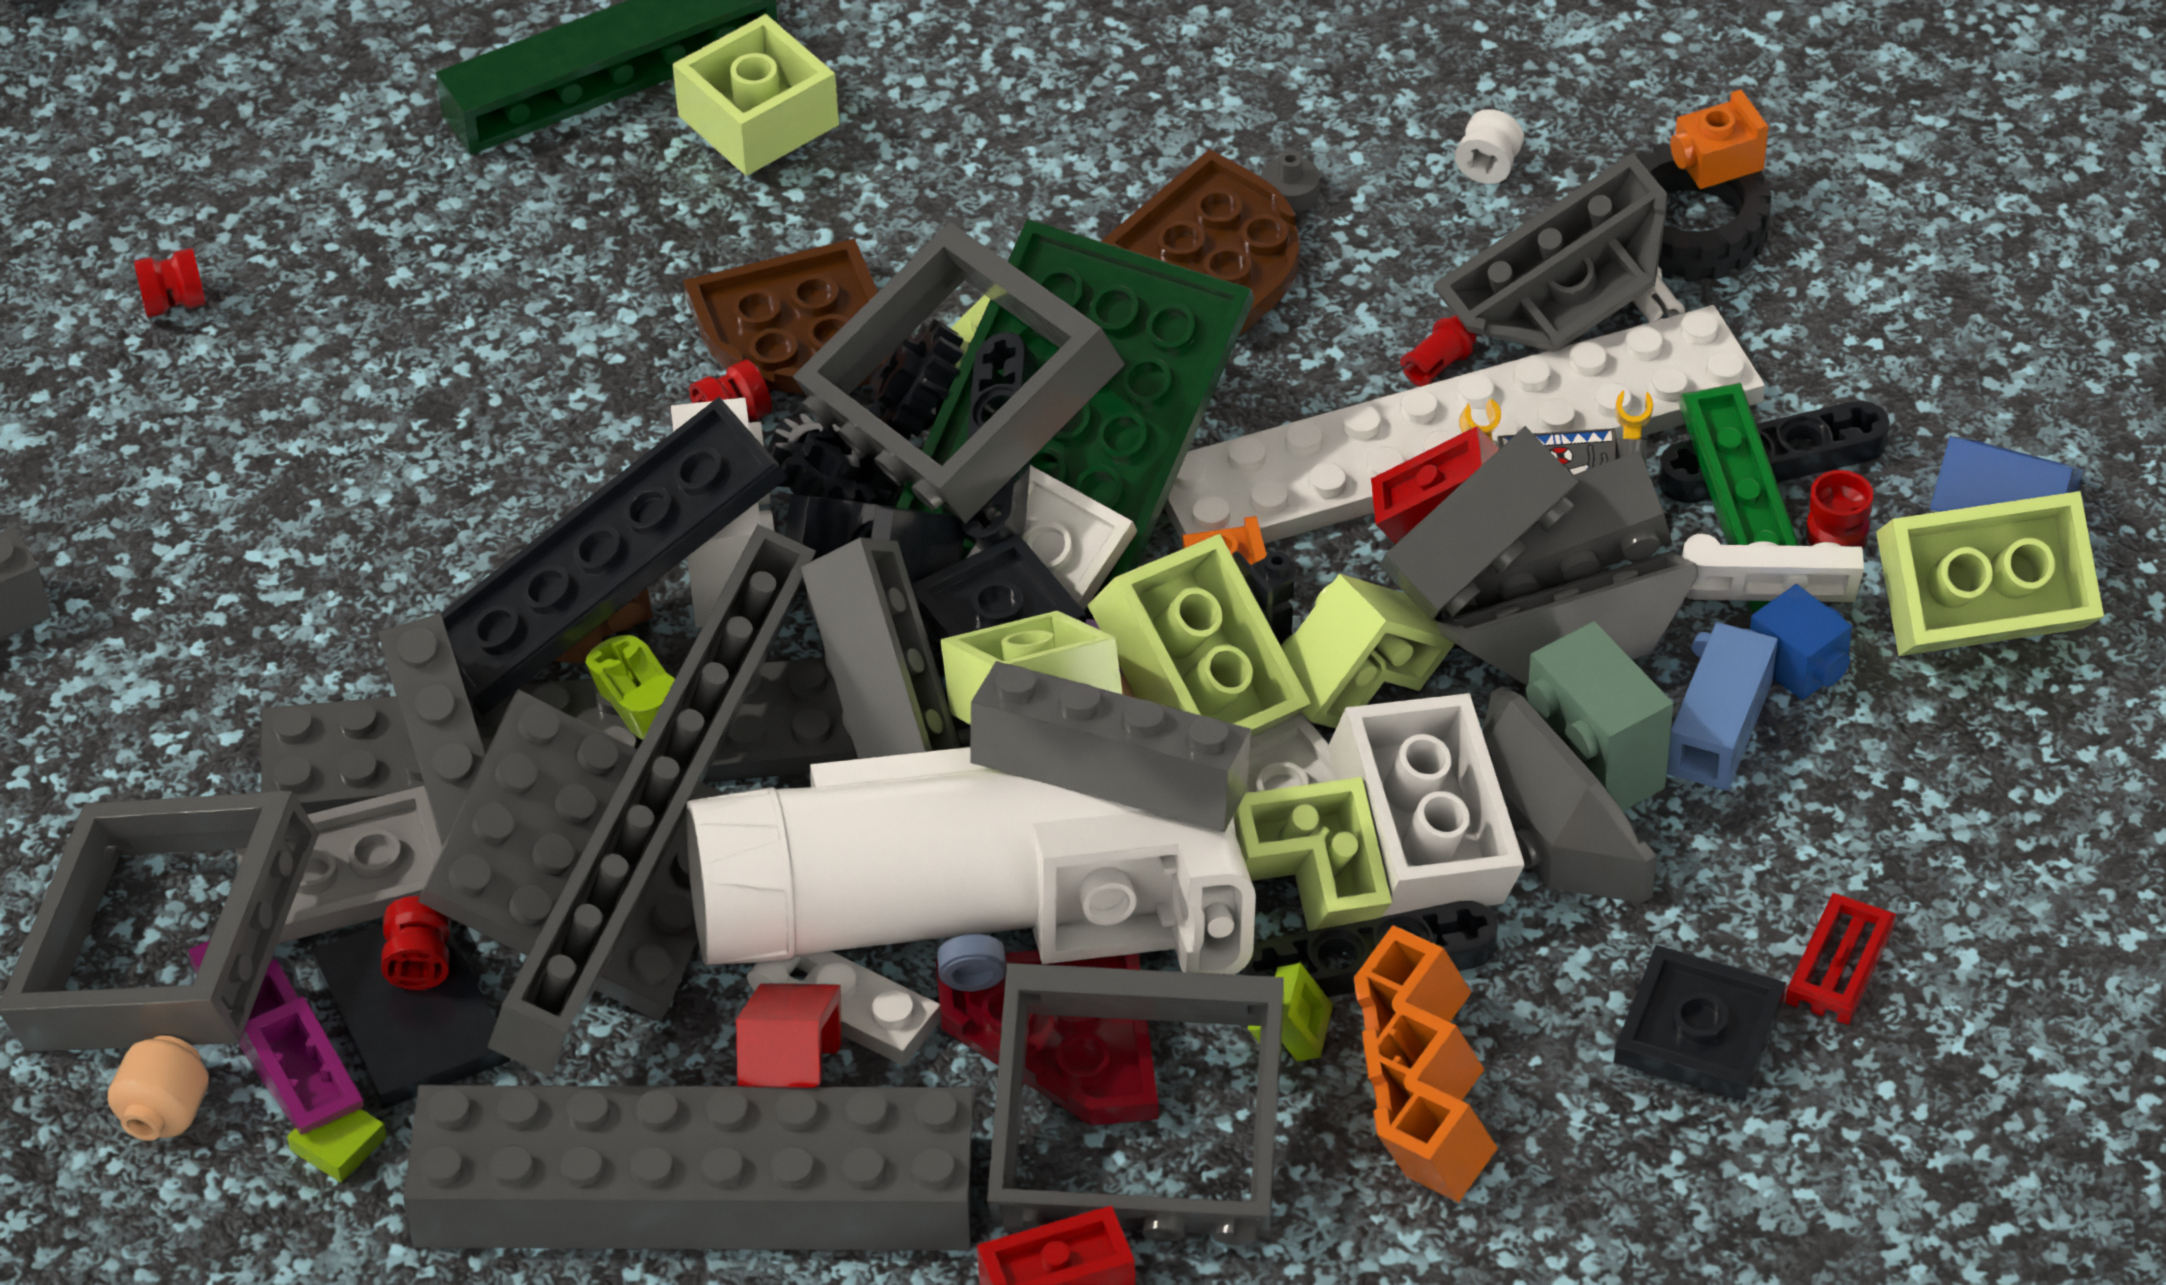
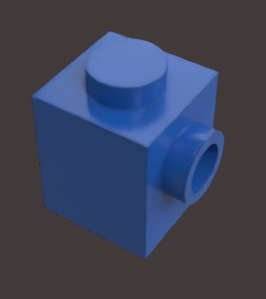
M1798 584L1793 585L1751 615L1750 630L1778 638L1773 679L1802 701L1823 685L1829 687L1835 684L1848 669L1850 664L1849 648L1852 625L1836 609L1825 606Z

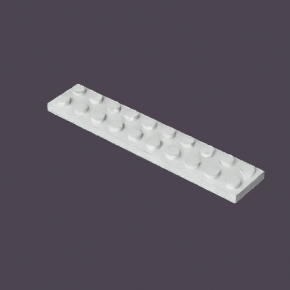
M1711 305L1564 346L1556 352L1546 351L1188 451L1166 500L1164 509L1181 542L1182 535L1244 526V517L1257 516L1263 542L1266 544L1374 513L1371 478L1462 434L1459 427V418L1468 403L1471 407L1473 421L1480 426L1489 425V419L1486 415V403L1488 400L1493 399L1498 403L1501 409V420L1492 433L1493 443L1496 446L1498 436L1516 435L1524 426L1532 433L1615 428L1616 438H1623V427L1615 417L1617 396L1623 390L1624 401L1622 407L1625 413L1631 416H1639L1644 413L1646 392H1649L1653 399L1652 416L1649 423L1642 428V436L1685 425L1679 407L1682 393L1741 383L1748 404L1751 406L1763 402L1765 384L1716 307Z

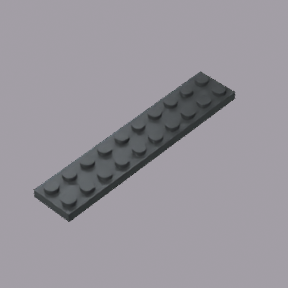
M824 657L763 664L703 783L811 773L810 764L858 759L852 737L846 731L843 723V707L835 680L825 664ZM668 671L666 673L676 678L679 671ZM593 678L525 684L518 688L636 749L639 748L643 741L630 732L612 704L600 695ZM517 690L484 716L468 698L485 755ZM396 696L262 708L261 793L293 791L308 815L424 786Z

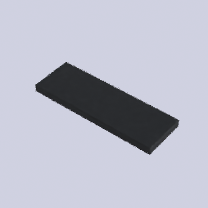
M720 397L712 401L441 612L466 695L482 716L788 479L776 460Z

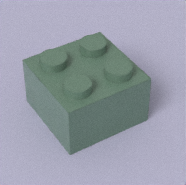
M1593 621L1531 653L1529 684L1526 687L1527 702L1601 782L1620 809L1624 811L1665 789L1674 703L1605 631Z

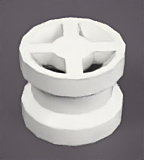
M1481 110L1473 114L1467 124L1465 136L1455 151V161L1461 172L1468 178L1484 184H1496L1505 180L1513 167L1514 157L1521 149L1524 141V133L1520 124L1510 115L1498 110Z

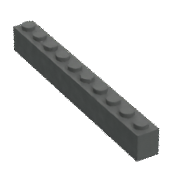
M757 524L504 1000L487 1048L551 1077L686 815L687 801L694 800L786 622L804 584L800 567L813 561L816 553L815 550Z

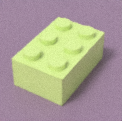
M2081 491L1895 518L1876 531L1898 656L2084 629L2104 617Z
M1217 534L1115 577L1087 605L1099 629L1116 637L1119 666L1138 699L1152 701L1160 705L1250 728L1251 737L1297 716L1311 704L1221 534Z

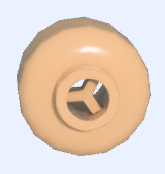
M157 1036L153 1039L134 1043L127 1051L108 1089V1104L114 1115L120 1120L122 1128L135 1138L152 1141L157 1138L178 1136L183 1134L192 1124L208 1090L209 1074L201 1061L198 1051L189 1043L172 1036Z

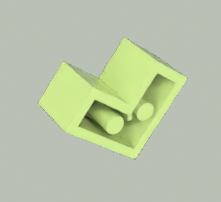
M1339 573L1335 580L1321 591L1316 599L1313 610L1296 633L1284 641L1281 648L1311 702L1302 711V714L1310 722L1337 728L1345 708L1367 705L1384 681L1420 691L1455 643L1444 637L1438 630L1437 621L1435 619L1431 621L1405 593Z
M1362 777L1245 793L1233 817L1235 835L1251 881L1295 875L1308 931L1382 917L1392 904Z

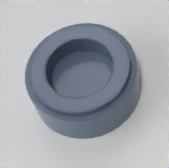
M981 934L957 936L943 943L937 952L939 978L944 984L953 989L961 991L984 990L999 983L1006 975L1005 947L1001 941L994 937Z

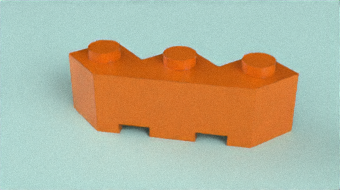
M1392 925L1354 976L1356 997L1362 1007L1365 1025L1362 1037L1368 1078L1374 1086L1377 1109L1373 1110L1378 1137L1407 1178L1459 1203L1498 1149L1471 1106L1462 1101L1485 1070L1457 1025L1450 1023L1472 992L1444 948Z

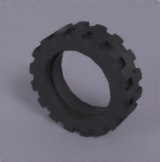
M1669 143L1654 146L1653 152L1649 154L1642 151L1635 155L1666 193L1699 191L1713 195L1732 206L1738 215L1726 225L1707 231H1682L1664 225L1658 264L1663 278L1672 279L1673 275L1685 276L1684 281L1699 282L1702 276L1711 275L1713 280L1727 277L1729 270L1736 268L1738 271L1746 268L1751 264L1752 255L1759 256L1764 248L1765 238L1768 236L1771 207V189L1769 185H1764L1765 176L1762 171L1700 189L1688 171L1677 166Z

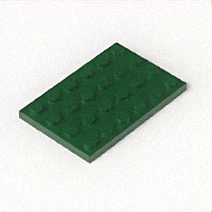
M1026 219L1007 262L1100 326L1125 364L1031 458L1030 465L1133 521L1137 529V533L1092 598L1093 600L1115 577L1137 568L1255 298L1251 288ZM991 299L962 360L959 372L952 382L949 393L922 448V452L941 466L967 442L974 359L978 349L987 339L1001 332H1012L1019 335L1036 356L1038 370L1060 349ZM1002 369V370H998V372H999V373L1002 375V377H1003V369ZM910 481L907 482L896 506L953 515L941 505L934 511H931L915 495L911 489L914 484ZM966 533L961 560L966 559L975 546V543ZM1087 606L1084 610L1086 619L1095 620Z

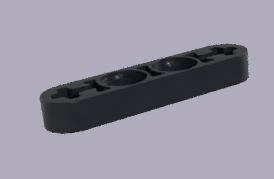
M1001 332L993 335L980 346L976 353L973 367L967 441L1038 371L1036 356L1017 334ZM1002 369H1003V377H1002V375L998 372V370H1002ZM1031 459L966 524L961 521L962 529L980 550L983 551L1016 534L1020 536L1023 534L1026 524ZM997 508L1001 515L995 517Z
M1851 401L1758 423L1756 426L1774 477L1778 483L1878 458L1885 451L1890 421L1888 414L1882 407L1867 401ZM1795 438H1806L1814 441L1819 447L1812 451L1803 452L1791 448L1787 443ZM1691 439L1668 446L1663 451L1660 459L1658 482L1661 491L1674 501L1683 503L1711 499Z
M1458 901L1366 921L1267 939L1254 944L1252 958L1242 970V975L1270 977L1267 971L1262 970L1274 968L1276 972L1277 967L1297 964L1301 960H1307L1308 973L1327 997L1356 992L1354 976L1392 925L1433 943L1432 934H1436L1437 945H1441L1445 949L1458 971L1472 969L1486 964L1494 956L1497 947V918L1491 909L1481 903ZM1461 929H1468L1469 934L1472 937L1478 938L1473 940H1466L1465 935L1462 932L1457 931ZM1331 951H1342L1354 957L1356 962L1344 970H1333L1321 964L1319 959Z

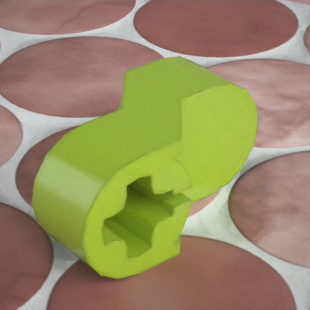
M620 635L609 638L599 643L589 652L585 663L600 695L612 704L630 732L643 740L675 678L666 673L648 645L639 638L632 635Z

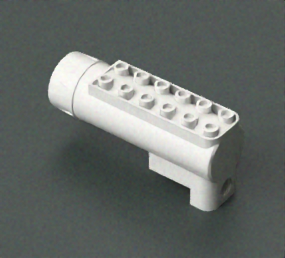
M970 747L810 764L811 787L775 789L771 787L690 800L686 803V844L689 880L697 938L704 965L792 960L793 957L835 950L1032 928L1042 964L1175 949L1182 972L1235 975L1247 966L1253 955L1256 894L1235 835L1234 817L1231 819L1226 831L1222 832L970 763Z

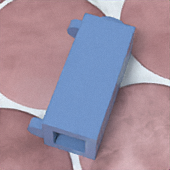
M1715 622L1711 633L1700 632L1695 636L1691 649L1696 656L1700 657V661L1671 728L1667 765L1668 775L1729 791L1773 682L1778 638Z

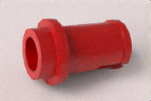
M1456 316L1440 318L1433 324V333L1412 351L1407 352L1401 357L1400 365L1406 367L1402 370L1403 373L1416 386L1421 387L1431 384L1433 379L1455 360L1464 361L1472 354L1473 345L1476 343L1475 333L1468 332Z

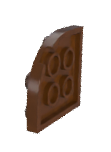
M1208 149L1100 241L1251 288L1255 299L1238 338L1285 296L1296 277L1300 259V241L1295 224V214L1286 198L1262 177L1211 149Z
M855 238L683 280L685 298L700 336L711 355L723 367L727 369L731 365L748 359L759 370L768 389L798 393L806 397L807 395L793 376L878 293ZM887 358L857 387L871 384L876 370L882 367Z

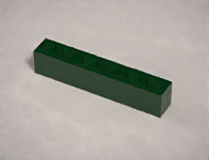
M626 0L436 71L435 75L442 116L470 155L673 79L672 64L759 17L767 14L778 24L776 0Z

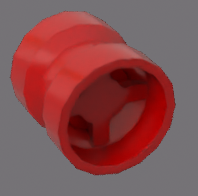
M193 248L175 251L171 258L157 261L152 257L133 261L147 318L163 315L169 307L183 305L188 309L206 305Z
M748 359L729 366L726 374L716 379L707 376L691 383L689 387L692 403L714 401L718 397L722 400L746 398L748 421L750 422L766 417L772 412V400L767 385L759 370Z
M1848 470L1825 472L1815 479L1811 486L1809 506L1811 511L1807 517L1806 539L1810 546L1831 542L1846 547H1862V549L1865 547L1869 534L1868 517L1872 512L1873 488L1868 480L1860 474Z
M407 896L395 900L387 906L383 917V934L387 943H385L381 955L382 976L389 983L408 990H426L438 986L446 979L449 973L450 956L448 947L445 944L451 934V918L418 902L420 896Z

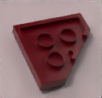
M1038 950L1005 953L1006 967L1007 963L1140 970L1138 953L1042 964ZM935 959L942 1030L999 1066L1006 975L999 983L984 990H956L940 980L938 959ZM1029 1015L1025 1084L1090 1126L1159 1120V1102L1147 1020Z

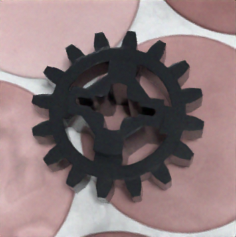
M933 319L930 324L926 321L923 322L917 335L912 332L890 354L882 367L876 370L869 387L874 390L871 395L874 404L868 411L908 441L912 434L918 437L922 430H928L932 427L949 393L952 382L959 372L955 365L964 355V350L960 348L964 338L958 332L936 319Z
M799 414L796 422L786 418L782 421L780 428H776L767 451L788 477L778 487H789L791 492L797 495L862 501L883 505L890 504L898 485L874 461L877 457L876 455L869 452L863 458L852 450L838 434L840 429L834 424L829 430H826L819 422L814 423L805 414Z

